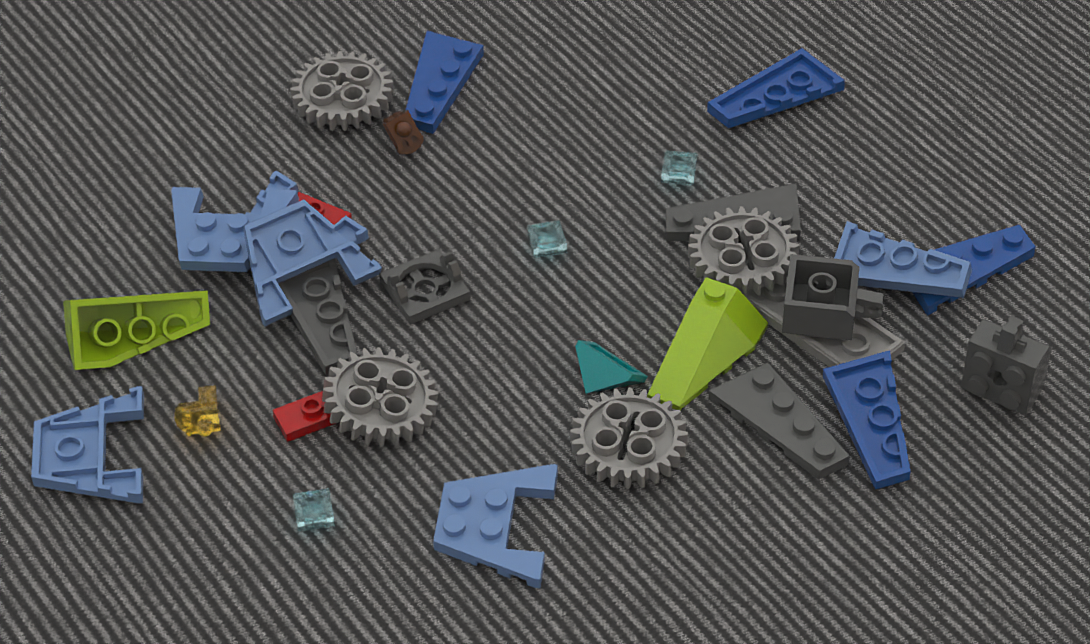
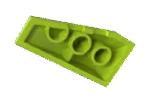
M706 277L684 315L647 394V398L651 399L654 395L660 394V404L671 401L673 409L681 410L705 391L710 381L720 373L726 374L732 369V364L743 355L747 357L755 350L768 328L767 320L738 288Z
M208 291L63 301L66 338L74 370L112 367L124 360L210 325Z

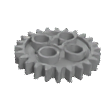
M338 51L337 57H332L329 53H325V60L314 57V65L304 63V71H296L297 78L292 79V88H290L294 110H298L299 117L306 116L308 124L317 120L318 128L329 124L331 131L337 125H341L343 131H346L348 124H353L358 129L360 121L371 124V116L381 118V110L389 109L388 102L393 101L392 93H394L391 72L386 71L385 64L378 65L377 58L367 61L365 53L357 58L354 51H351L348 56H343V53Z
M740 206L738 213H733L730 208H726V215L724 216L715 211L713 213V220L704 217L702 226L695 225L694 234L689 236L688 258H690V268H695L696 277L704 276V279L707 277L741 290L745 297L748 294V290L752 289L757 295H761L762 287L772 292L774 291V282L780 285L785 284V276L788 277L790 254L799 255V244L796 243L797 235L791 234L790 225L782 226L781 217L771 220L770 211H767L762 216L758 215L757 208H754L751 213H746L743 206ZM738 236L741 238V243H738Z
M377 347L376 353L371 355L366 348H363L361 357L350 352L348 361L339 358L337 368L330 367L329 377L324 379L322 401L325 402L324 413H331V424L340 422V433L350 429L352 431L351 440L357 439L360 435L365 436V445H368L374 438L378 440L380 447L384 446L385 439H390L397 446L400 436L410 442L412 441L413 432L422 435L424 425L430 426L432 416L436 414L438 391H435L436 381L429 380V369L419 371L421 362L418 360L411 364L408 363L409 354L407 353L401 358L395 357V349H392L388 355H383L381 348Z
M632 387L628 388L626 395H621L620 391L616 388L613 391V397L610 398L602 392L600 393L599 403L589 399L588 409L579 408V418H573L572 420L573 429L570 430L572 455H576L577 465H585L586 475L597 471V482L603 481L606 477L610 478L611 487H614L620 480L624 481L626 489L630 488L632 481H637L639 486L644 488L645 479L647 478L657 484L659 483V473L670 477L671 466L679 468L680 457L686 456L688 432H686V421L681 420V411H672L671 401L660 404V394L654 395L651 399L647 398L646 389H643L638 396L634 395ZM634 416H637L635 419V429L631 431L632 420ZM627 443L626 455L623 460H620L623 455V444Z

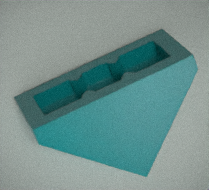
M578 340L575 345L586 394L645 383L648 377L595 342Z

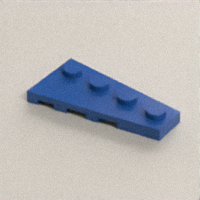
M430 31L426 32L406 110L409 111L419 130L434 134L483 57V45Z
M801 48L709 101L707 112L727 128H731L842 91L845 87V80Z
M1016 225L934 250L971 263L972 272L967 289L972 286L978 288L987 283L988 277L995 273L1003 274L1034 257L1036 247L1020 225ZM912 292L927 316L937 311V306L943 302L948 301L951 303L960 298Z
M890 350L823 369V379L875 490L910 480V466L905 436L902 431L901 413L897 402L896 383L892 372Z

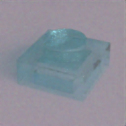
M665 150L661 182L694 185L698 153Z
M560 220L527 225V236L534 258L567 253V242Z
M329 488L293 494L298 532L335 526Z

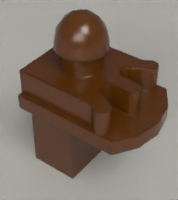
M408 110L404 112L397 111L383 119L384 123L382 125L398 154H410L421 147L424 141L423 135H421Z

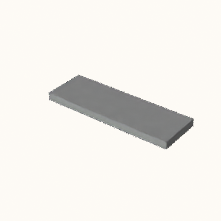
M786 276L784 285L774 282V291L771 292L762 287L761 295H757L752 289L748 290L746 296L751 304L767 320L768 324L780 333H782L788 278ZM871 318L854 319L852 340L782 333L828 367L890 350L891 359L893 360L905 349V342Z

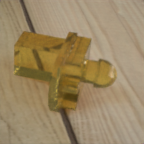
M216 385L198 387L199 401L179 403L177 405L174 420L178 428L183 432L186 431V436L199 434L207 437L213 432L221 431Z

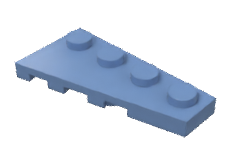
M848 221L846 222L834 257L835 259L852 260L859 266L858 286L962 298L965 296L972 272L969 261L933 249L924 251L915 248L912 242L905 240L897 242L885 238L884 233L875 230L867 232L858 229L857 224Z

